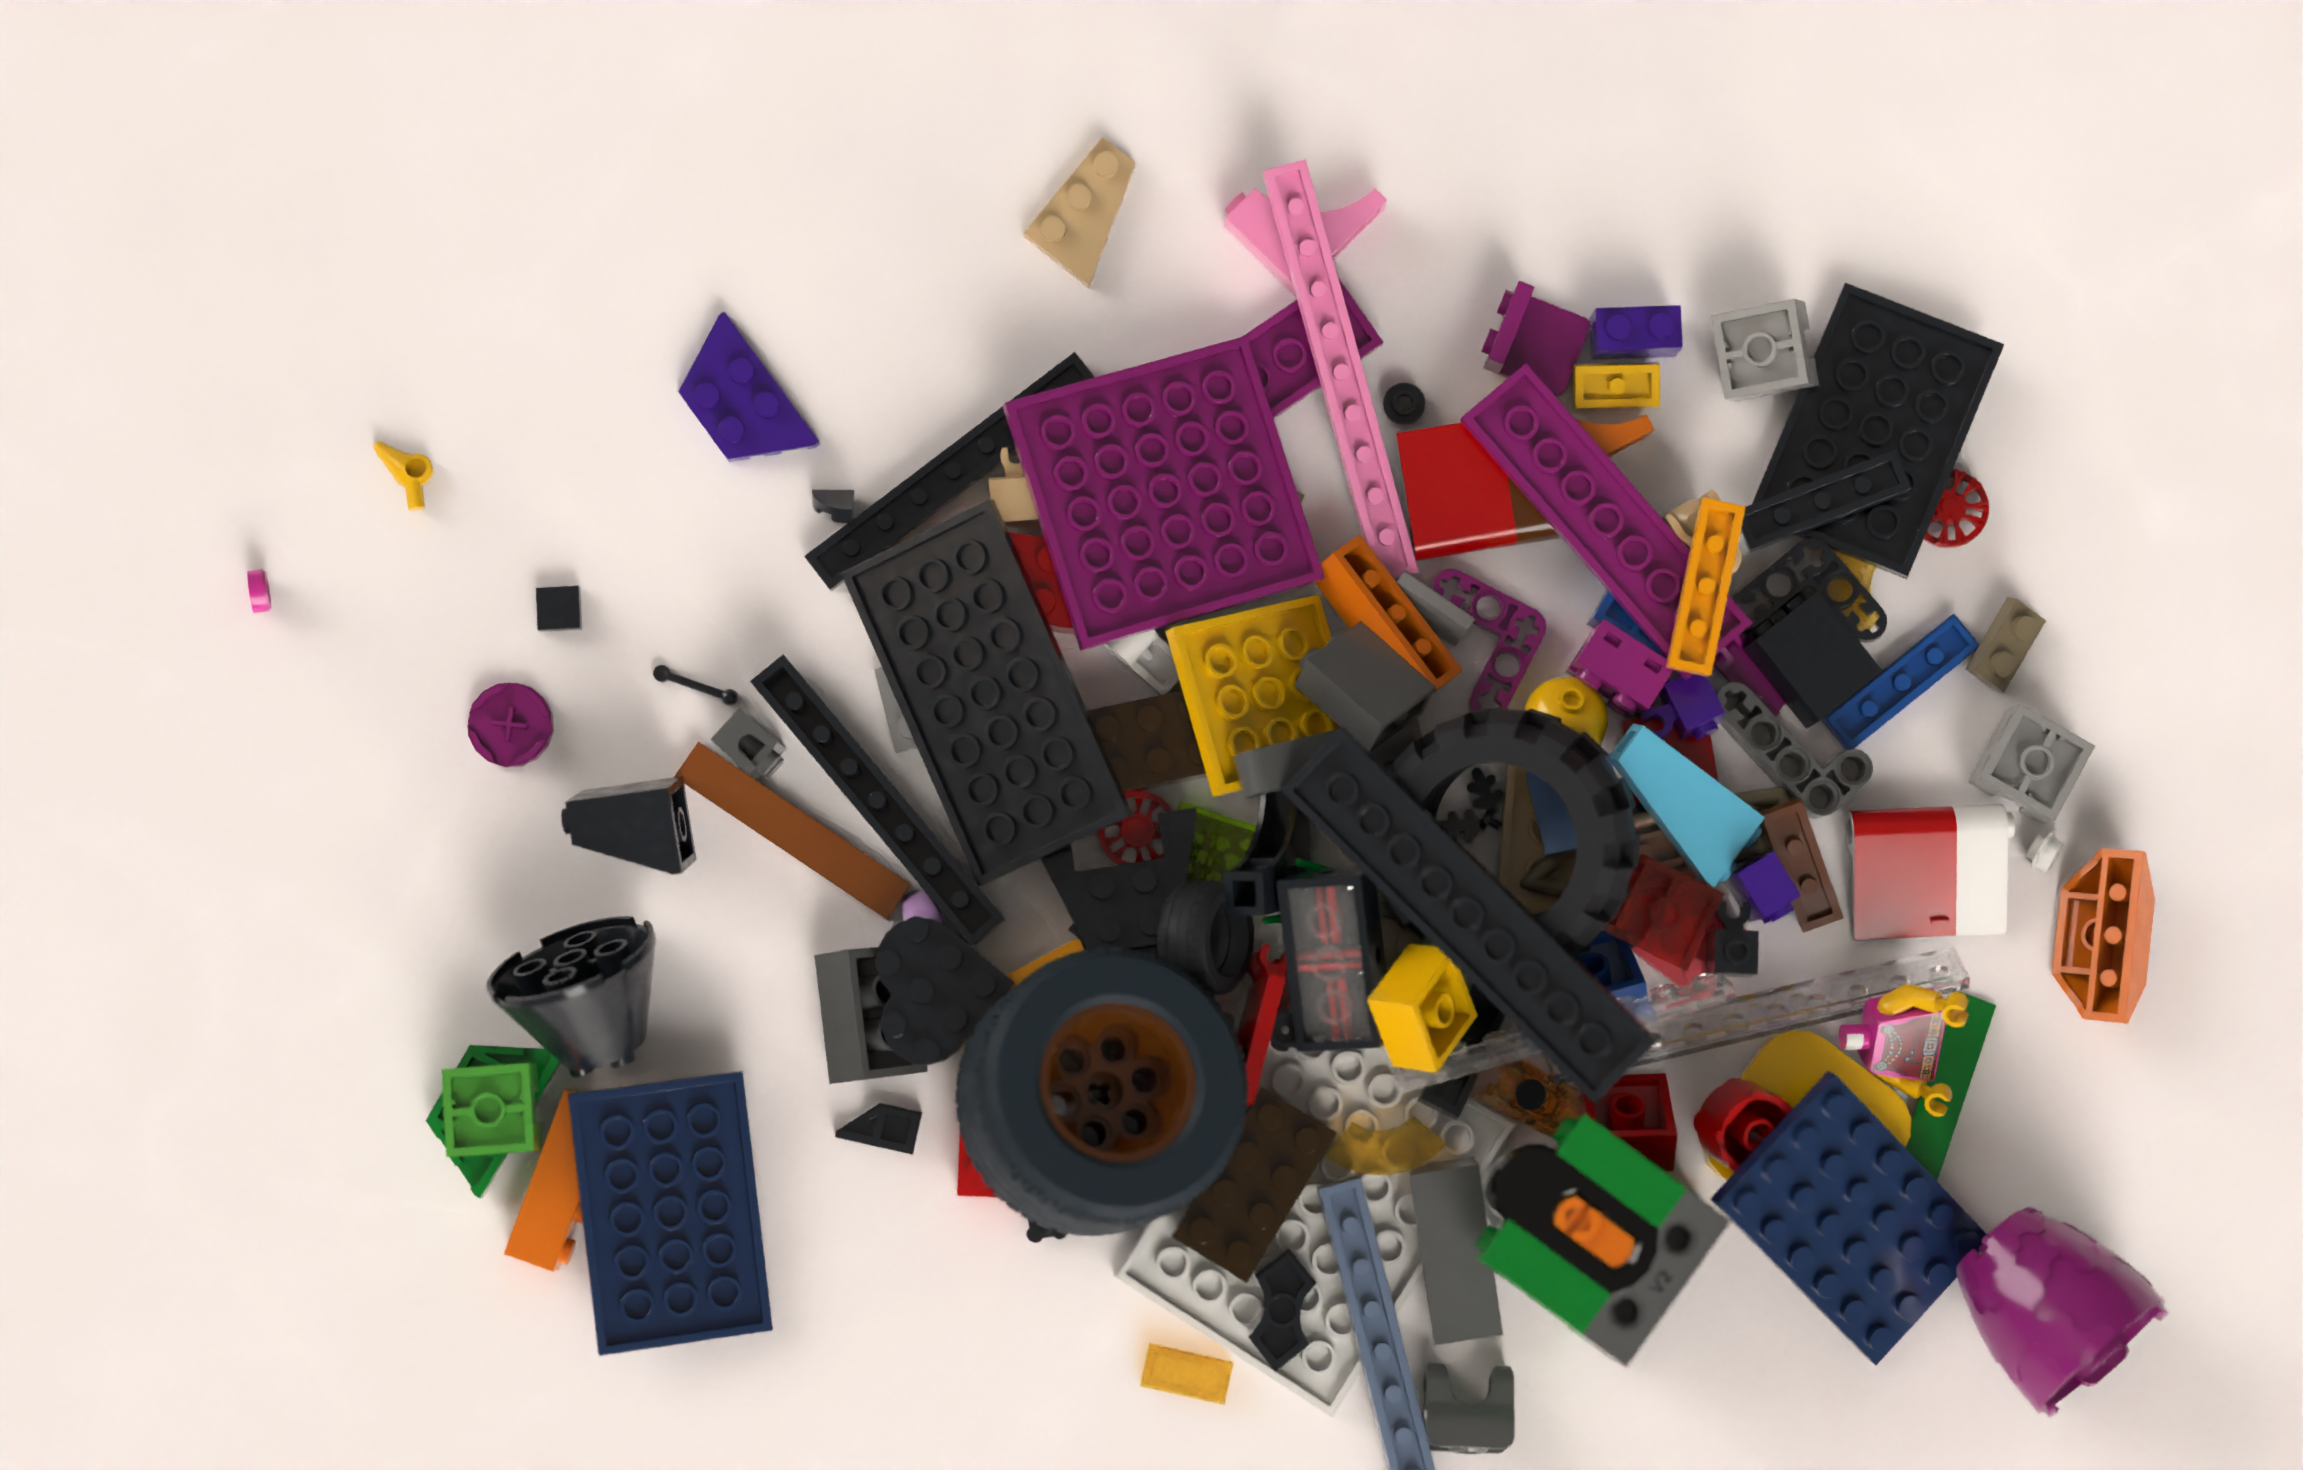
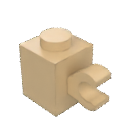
M1002 447L1000 459L1005 469V476L989 478L990 499L995 501L1004 522L1038 519L1025 476L1023 475L1021 463L1010 461L1008 448Z

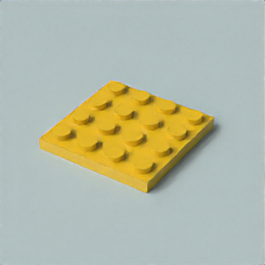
M1319 594L1176 626L1165 631L1213 797L1242 790L1233 756L1249 750L1341 728L1294 686L1302 670L1299 667L1302 658L1315 647L1319 650L1322 649L1331 638Z

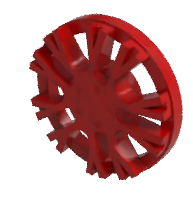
M1959 469L1952 470L1949 478H1954L1953 487L1949 490L1944 489L1930 523L1931 525L1937 522L1942 525L1939 538L1926 532L1923 539L1937 547L1956 548L1970 543L1982 532L1989 516V500L1982 484L1975 477L1970 476L1965 471H1959ZM1961 481H1964L1968 486L1961 495L1956 492V489ZM1976 491L1980 502L1968 503L1965 499L1966 495ZM1966 509L1982 512L1981 518L1965 514ZM1966 520L1976 528L1970 534L1965 535L1959 526V522ZM1947 526H1954L1955 540H1948Z
M1142 790L1124 793L1126 799L1135 797L1137 809L1133 813L1134 815L1126 818L1123 823L1118 822L1114 824L1120 828V834L1116 837L1105 838V829L1098 832V839L1104 853L1117 865L1120 863H1130L1121 859L1125 849L1128 847H1133L1136 850L1135 862L1143 861L1140 848L1147 846L1151 860L1164 858L1163 853L1159 856L1151 848V841L1153 839L1159 838L1161 840L1160 834H1155V827H1159V824L1151 820V813L1159 805L1165 812L1173 810L1164 799L1154 793ZM1144 798L1152 800L1147 815L1140 813ZM1122 838L1126 844L1113 853L1109 846Z

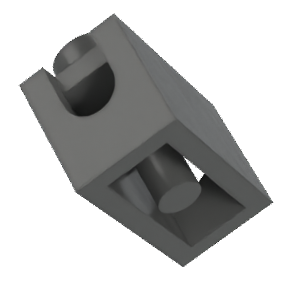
M740 707L710 739L757 781L762 775L767 779L770 778L784 762L780 755L786 749Z

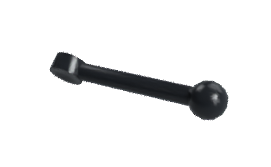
M658 665L653 670V676L659 682L664 683L669 680L720 698L728 706L734 705L738 701V694L733 689L723 691L671 673L670 669L665 665Z

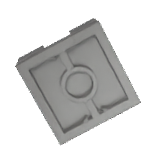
M1789 299L1711 315L1726 400L1741 401L1819 386L1815 358L1808 357L1804 330L1810 328L1806 303L1804 301Z
M2018 704L2008 708L1968 783L1991 796L2000 794L2020 805L2018 811L2041 824L2052 822L2059 815L2095 745L2024 705Z

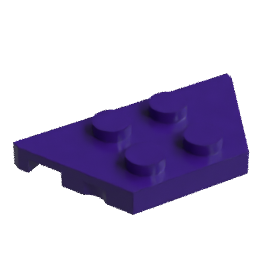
M722 312L715 321L678 391L680 396L728 462L746 460L753 456H770L782 454L783 451L818 447L820 442L726 313Z

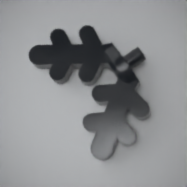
M1478 767L1474 768L1471 772L1474 783L1467 785V791L1471 794L1480 795V798L1473 799L1472 806L1474 809L1486 810L1483 818L1477 820L1472 810H1466L1464 813L1466 820H1460L1455 811H1450L1448 813V820L1439 821L1456 839H1458L1460 833H1466L1464 839L1468 844L1473 843L1477 833H1484L1489 825L1497 831L1502 825L1494 817L1499 811L1496 805L1503 799L1504 793L1498 789L1492 794L1490 789L1496 783L1495 776L1488 775L1485 778L1482 769Z

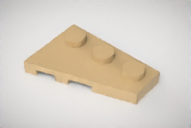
M1102 137L1023 233L1024 238L1087 288L1091 286L1095 270L1103 254L1115 217L1120 209L1135 169V162Z

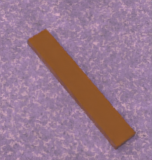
M697 742L674 776H683L684 784L887 920L911 886L909 882L700 742Z

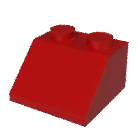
M1666 1073L1624 1074L1595 1104L1580 1090L1581 1114H1586L1664 1172L1674 1171L1678 1134Z

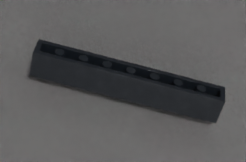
M784 654L750 681L972 948L1006 921Z

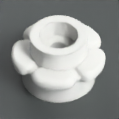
M2049 833L2046 838L2041 835L2036 837L2026 855L2027 858L2033 860L2031 869L2034 870L2037 867L2046 873L2051 869L2064 846V843L2053 838L2055 833Z

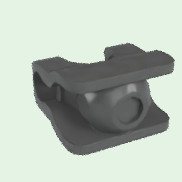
M1429 1363L1424 1374L1423 1423L1430 1451L1458 1454H1500L1513 1444L1515 1438L1514 1374L1510 1366H1495L1489 1378V1389L1485 1400L1479 1404L1468 1405L1457 1400L1450 1391L1449 1373L1445 1364Z

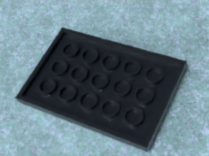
M1845 282L1813 357L1815 358L1819 386L1799 390L1752 504L1896 450L1912 488L1909 493L1797 536L1804 539H1821L1834 551L1907 579L2005 344Z

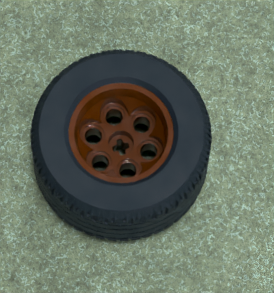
M1122 948L1088 949L1064 955L1041 966L1005 993L988 1009L974 1028L972 1036L969 1037L964 1048L965 1052L962 1054L959 1069L961 1070L958 1071L956 1080L958 1088L956 1089L955 1103L958 1105L956 1114L957 1122L960 1123L961 1138L965 1141L964 1147L968 1156L973 1160L974 1168L977 1173L980 1172L982 1175L981 1179L988 1188L991 1187L993 1189L992 1192L1001 1201L1006 1202L1005 1205L1016 1213L1020 1212V1215L1031 1222L1036 1221L1037 1225L1047 1229L1053 1228L1057 1232L1071 1233L1072 1235L1079 1236L1111 1235L1140 1227L1183 1207V1205L1188 1204L1205 1191L1223 1171L1224 1166L1227 1165L1233 1150L1237 1146L1241 1136L1239 1133L1242 1132L1246 1118L1244 1115L1247 1112L1248 1099L1246 1098L1248 1096V1081L1246 1080L1248 1074L1246 1063L1243 1061L1245 1057L1242 1052V1046L1238 1043L1239 1038L1235 1033V1028H1232L1230 1025L1232 1022L1228 1019L1226 1012L1221 1010L1222 1006L1218 1004L1215 997H1211L1209 995L1210 992L1202 984H1198L1194 977H1191L1187 972H1182V969L1174 964L1166 963V960L1154 955L1150 957L1147 953L1132 952L1130 949ZM1102 1041L1109 1042L1115 1047L1117 1051L1115 1062L1103 1057L1101 1053ZM1064 1052L1073 1056L1077 1065L1075 1073H1069L1062 1068L1059 1061L1061 1053ZM1134 1072L1141 1073L1147 1079L1148 1089L1146 1093L1140 1092L1134 1087L1132 1083ZM1098 1088L1102 1093L1098 1098L1100 1102L1093 1105L1088 1099L1091 1097V1091ZM1052 1095L1061 1096L1065 1100L1067 1111L1064 1116L1056 1114L1051 1101ZM1125 1114L1131 1115L1137 1120L1139 1125L1137 1135L1129 1134L1124 1129L1122 1121ZM1083 1126H1090L1097 1132L1098 1143L1096 1147H1091L1083 1141L1081 1136Z

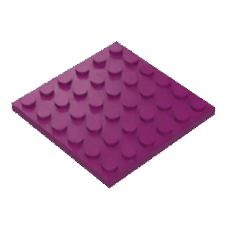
M1247 336L1005 402L1002 406L1080 651L1305 586L1325 578Z

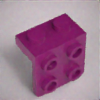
M1519 281L1514 291L1506 289L1496 313L1502 315L1503 319L1498 331L1490 328L1481 350L1482 353L1488 355L1483 368L1509 378L1527 363L1556 397H1559L1566 390L1573 372V364H1576L1589 332L1590 321L1583 316L1532 297L1531 295L1535 287Z

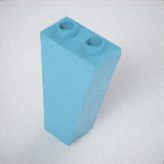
M1633 723L1608 757L1621 777H1625L1629 788L1685 864L1702 883L1715 887L1718 882H1725L1735 870L1736 862L1734 860L1743 847L1747 849L1752 846L1761 834L1762 828L1759 826L1765 819L1763 815L1645 726Z

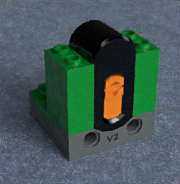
M1586 1114L1577 1115L1575 1119L1570 1116L1561 1122L1551 1138L1557 1142L1554 1148L1546 1144H1522L1507 1150L1493 1164L1487 1177L1485 1195L1491 1212L1500 1222L1496 1227L1488 1224L1474 1243V1246L1479 1249L1475 1258L1567 1325L1569 1330L1608 1359L1627 1367L1728 1227L1731 1220Z

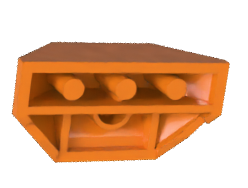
M2101 848L2093 856L2094 858L2084 865L2061 888L2052 975L2075 1005L2083 1019L2128 1024L2146 986L2155 896L2146 852Z

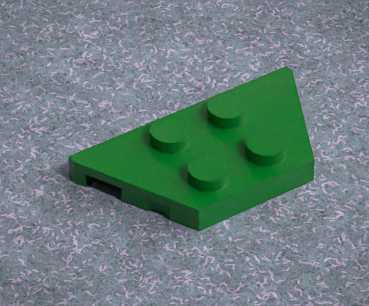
M469 1045L456 1068L537 1063L539 1091L534 1092L536 1107L561 1063L546 1049ZM442 1091L425 1121L446 1148ZM509 1153L450 1157V1159L460 1169L471 1186L472 1193L478 1198H483Z

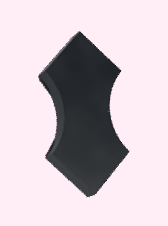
M1289 1248L1255 1274L1263 1290L1264 1309L1259 1324L1248 1338L1275 1372L1309 1345L1301 1329L1300 1312L1305 1296L1316 1284Z

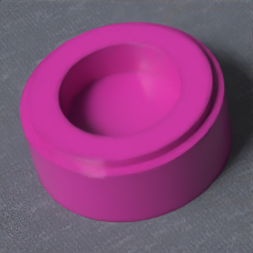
M263 569L247 571L253 613L270 611L271 595L266 571Z

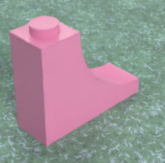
M1256 188L1247 196L1241 192L1225 209L1228 215L1225 217L1224 227L1296 297L1270 199ZM1376 188L1349 206L1320 212L1333 260L1384 210L1387 199Z

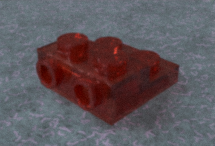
M1641 853L1638 866L1633 869L1628 885L1630 893L1615 919L1606 925L1604 931L1687 971L1725 893Z

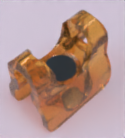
M1501 1048L1498 1049L1496 1056L1499 1057L1497 1068L1503 1070L1502 1075L1496 1085L1488 1083L1482 1091H1477L1474 1097L1475 1100L1549 1138L1552 1137L1566 1117L1569 1118L1571 1116L1575 1119L1584 1102V1099L1578 1096V1089Z

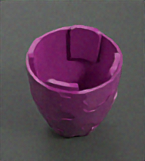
M2029 1206L2014 1212L1989 1232L1981 1241L1982 1245L1979 1248L1981 1253L1979 1254L1976 1250H1971L1956 1267L1959 1285L1970 1314L1995 1362L2000 1364L2009 1379L2038 1414L2044 1412L2049 1418H2052L2058 1412L2059 1408L2056 1404L2081 1384L2087 1387L2096 1385L2123 1362L2130 1352L2127 1344L2153 1318L2162 1321L2169 1314V1311L2164 1307L2166 1300L2152 1287L2147 1278L2127 1261L2074 1226L2065 1222L2061 1223Z

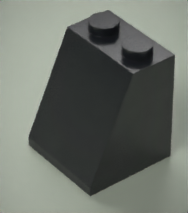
M683 776L582 790L565 802L566 808L561 810L563 831L565 834H570L571 842L574 846L673 875L683 873L697 860Z

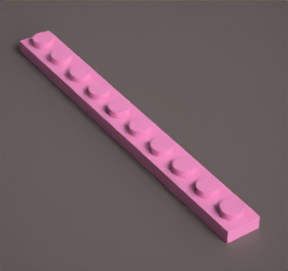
M1306 159L1267 169L1262 172L1362 537L1394 579L1400 578L1404 571H1407L1409 574L1417 573L1419 570Z

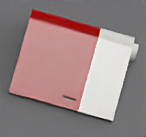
M2004 804L1848 811L1846 816V840L1849 852L1853 856V940L2006 934L2008 837H2013L2015 832L2013 813L2006 812Z

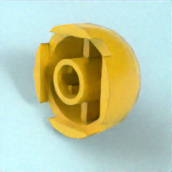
M1571 676L1550 679L1541 683L1531 693L1524 710L1534 709L1560 717L1564 725L1580 734L1586 732L1600 746L1602 745L1608 726V713L1606 703L1597 690L1586 686L1577 678Z

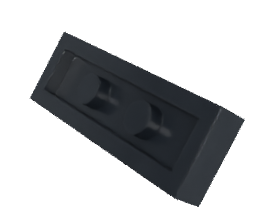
M1474 984L1470 986L1468 991L1477 1017L1437 1073L1430 1072L1417 1100L1455 1120L1462 1113L1506 1017Z

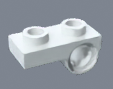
M1155 630L1103 644L1107 650L1159 695L1168 694L1178 683L1179 677L1170 646L1158 636Z

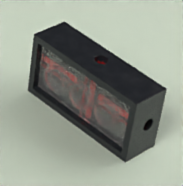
M1358 867L1290 871L1277 880L1276 884L1297 1052L1381 1048L1384 1045L1367 1001L1387 974L1377 886Z

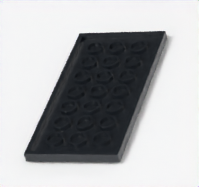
M988 499L841 573L978 886L986 885L1134 815L994 500Z

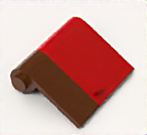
M1462 423L1396 433L1409 512L1411 539L1416 561L1561 538Z

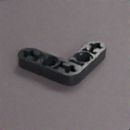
M1806 538L1799 542L1732 597L1736 604L1742 602L1748 606L1757 599V595L1751 591L1759 587L1763 598L1773 605L1768 610H1766L1763 602L1753 611L1756 619L1743 632L1753 631L1809 586L1814 592L1820 591L1860 642L1869 643L1880 639L1887 626V615L1883 608L1828 544L1818 538ZM1806 548L1812 552L1817 549L1821 550L1823 554L1820 556V563L1822 565L1818 568L1813 564L1805 567L1800 574L1807 579L1802 583L1799 582L1795 572L1784 565L1792 560L1794 567H1797L1804 560L1803 550ZM1781 573L1790 579L1792 587L1788 594L1777 597L1769 593L1766 583L1770 576ZM1835 579L1848 581L1852 587L1850 598L1843 602L1831 599L1827 593V587L1831 581ZM1859 596L1866 601L1859 604V609L1866 616H1871L1874 613L1878 617L1875 622L1877 631L1873 633L1869 629H1865L1862 632L1857 629L1860 619L1853 610L1848 617L1842 613L1843 610L1851 607Z

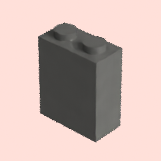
M1362 621L1347 631L1343 628L1338 630L1322 649L1319 650L1317 647L1311 649L1299 664L1302 670L1294 685L1341 728L1344 727L1369 753L1423 714L1436 688Z

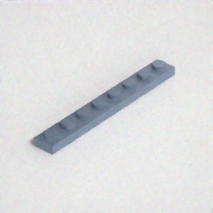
M1355 1176L1316 1187L1388 1470H1435L1361 1177Z

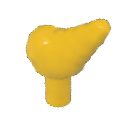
M380 441L373 443V449L378 458L382 460L395 481L405 487L408 510L425 509L422 486L431 479L434 473L431 460L425 455L404 453Z

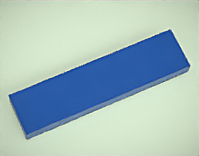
M1952 614L1821 721L1845 751L1854 749L1974 653L1979 643L1957 616Z

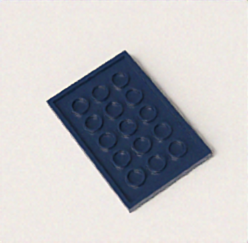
M743 1071L567 1094L598 1355L604 1356L772 1331Z
M1830 1071L1823 1075L1710 1198L1731 1222L1875 1366L1957 1278L1956 1267L1971 1250H1976L1980 1253L1981 1241L1987 1235L1840 1078Z

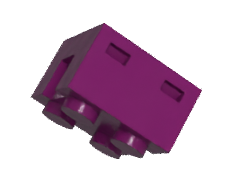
M1603 619L1591 630L1565 672L1577 678L1586 686L1597 690L1602 696L1609 699L1606 705L1610 709L1628 718L1630 714L1638 717L1643 711H1647L1651 707L1674 669L1666 668V658Z

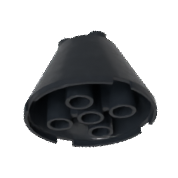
M633 916L602 918L557 931L539 939L541 948L523 958L521 953L517 951L503 961L492 972L487 981L488 994L498 1007L568 1068L572 1077L587 1075L595 1068L608 1064L612 1068L626 1066L635 1060L634 1051L646 1039L656 945L655 931L652 924L647 920L643 922L644 925L636 924Z

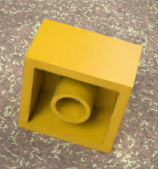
M1408 944L1367 999L1392 1066L1437 1073L1477 1017L1461 970L1438 947Z

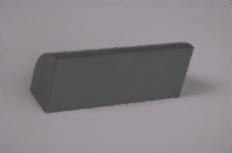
M1473 1156L1436 1162L1412 1170L1409 1175L1434 1345L1503 1335L1494 1271L1475 1258L1479 1249L1474 1246V1243L1487 1226L1479 1164Z

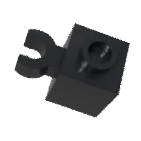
M1719 901L1715 908V915L1719 923L1722 924V930L1715 929L1706 933V976L1749 978L1758 975L1759 931H1743V924L1748 921L1751 914L1749 902L1740 903V914L1734 919L1726 913V901Z

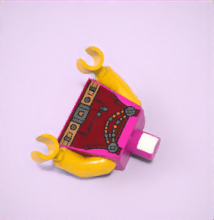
M1903 984L1883 996L1869 998L1864 1004L1861 1024L1840 1025L1838 1032L1840 1048L1842 1050H1857V1053L1871 1074L1915 1099H1918L1920 1096L1925 1098V1108L1928 1113L1936 1117L1944 1116L1948 1108L1945 1104L1936 1101L1935 1097L1950 1102L1953 1096L1951 1088L1942 1083L1935 1084L1932 1087L1926 1084L1927 1081H1934L1945 1023L1953 1027H1961L1966 1023L1968 1013L1964 1010L1967 1008L1968 998L1961 992H1954L1946 999L1943 998L1941 992L1934 991L1933 988Z

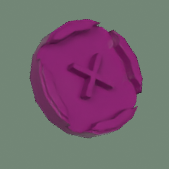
M510 682L498 683L484 690L472 703L469 712L468 737L475 751L490 763L505 768L523 767L537 760L549 747L554 732L553 713L546 699L529 686Z

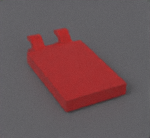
M1264 944L1257 952L1252 954L1247 973L1251 977L1253 985L1249 988L1237 1034L1239 1038L1238 1043L1242 1046V1052L1244 1053L1245 1058L1243 1061L1246 1063L1248 1074L1246 1077L1248 1081L1247 1107L1255 1101L1286 980L1284 977L1285 970L1287 969L1285 951L1280 959L1275 958L1270 962L1267 956L1270 947L1268 944Z

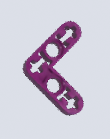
M1445 569L1433 580L1431 589L1443 596L1444 589L1439 584L1441 581L1448 583L1451 578L1458 581L1457 589L1467 595L1470 593L1471 587L1477 589L1478 592L1471 599L1468 611L1460 607L1466 599L1453 595L1449 601L1473 616L1475 619L1473 624L1499 637L1469 696V711L1481 709L1482 704L1476 700L1477 696L1485 697L1493 683L1485 682L1487 675L1498 684L1510 686L1508 693L1500 688L1494 698V702L1499 707L1507 709L1545 635L1546 621L1543 615L1536 609L1460 570ZM1483 597L1496 599L1500 605L1499 616L1493 620H1486L1480 617L1476 608L1479 599ZM1527 617H1530L1534 620L1532 627L1537 630V634H1529L1524 639L1521 647L1529 649L1528 654L1525 655L1519 648L1505 645L1504 641L1508 638L1514 643L1520 633V628L1515 625L1516 620L1523 622ZM1508 653L1516 657L1519 669L1514 676L1504 677L1497 672L1495 662L1499 655Z

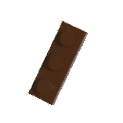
M1799 797L1760 811L1759 813L1765 817L1762 822L1772 850L1801 894L1799 898L1791 903L1795 908L1794 911L1802 932L1804 933L1843 919L1844 917L1801 798Z

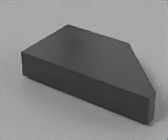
M879 1103L838 1129L835 1137L913 1155L923 1112Z

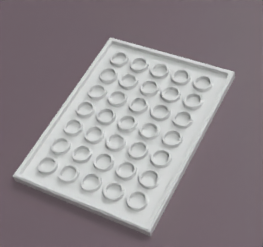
M1291 1000L1288 1001L1284 1008L1292 1013ZM1283 1026L1281 1028L1282 1034H1287L1289 1032V1028L1287 1026ZM1270 1041L1257 1092L1260 1087H1264L1334 1130L1337 1134L1250 1279L1245 1283L1171 1237L1172 1232L1191 1201L1169 1214L1148 1222L1114 1274V1277L1333 1418L1363 1368L1316 1187L1355 1176L1361 1177L1397 1316L1424 1273L1409 1173L1424 1165L1474 1156L1479 1164L1482 1181L1517 1125L1469 1095L1457 1120L1418 1102L1417 1100L1430 1072L1393 1067L1384 1045L1381 1048L1297 1052V1049L1293 1047L1289 1048L1288 1051H1278L1271 1046ZM1289 1248L1316 1284L1305 1296L1300 1312L1301 1329L1309 1345L1275 1372L1248 1336L1259 1324L1264 1309L1263 1290L1255 1274Z

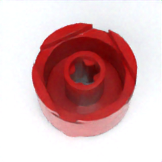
M1734 1077L1728 1079L1709 1094L1702 1104L1700 1111L1696 1113L1693 1126L1705 1152L1735 1172L1793 1108L1786 1100L1761 1085Z

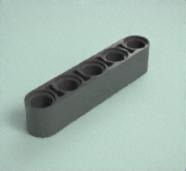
M1416 718L1372 750L1370 754L1381 765L1394 763L1414 740L1422 738L1418 719ZM1338 729L1249 750L1233 756L1244 798H1252L1282 790Z

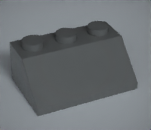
M878 947L848 949L814 955L829 1084L928 1072L927 1065H916L897 1056L886 1043L880 1022L883 1016V1008L891 993L881 982L875 967Z

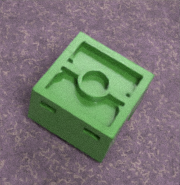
M537 1063L441 1069L446 1157L542 1150L541 1122H536L534 1092L539 1091Z

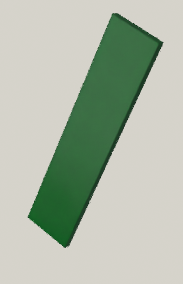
M1965 994L1969 1002L1966 1010H1964L1968 1013L1967 1021L1961 1027H1953L1945 1023L1934 1081H1927L1926 1084L1932 1087L1935 1084L1942 1083L1951 1088L1953 1096L1950 1102L1935 1097L1936 1101L1947 1106L1946 1114L1936 1117L1928 1113L1925 1108V1098L1920 1096L1911 1118V1136L1905 1147L1936 1181H1938L1996 1008L1995 1004Z

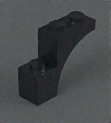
M1281 790L1260 795L1257 824L1249 848L1235 867L1224 872L1226 915L1266 916L1280 912L1276 881L1287 874V866L1295 865L1297 858L1311 861L1309 819Z

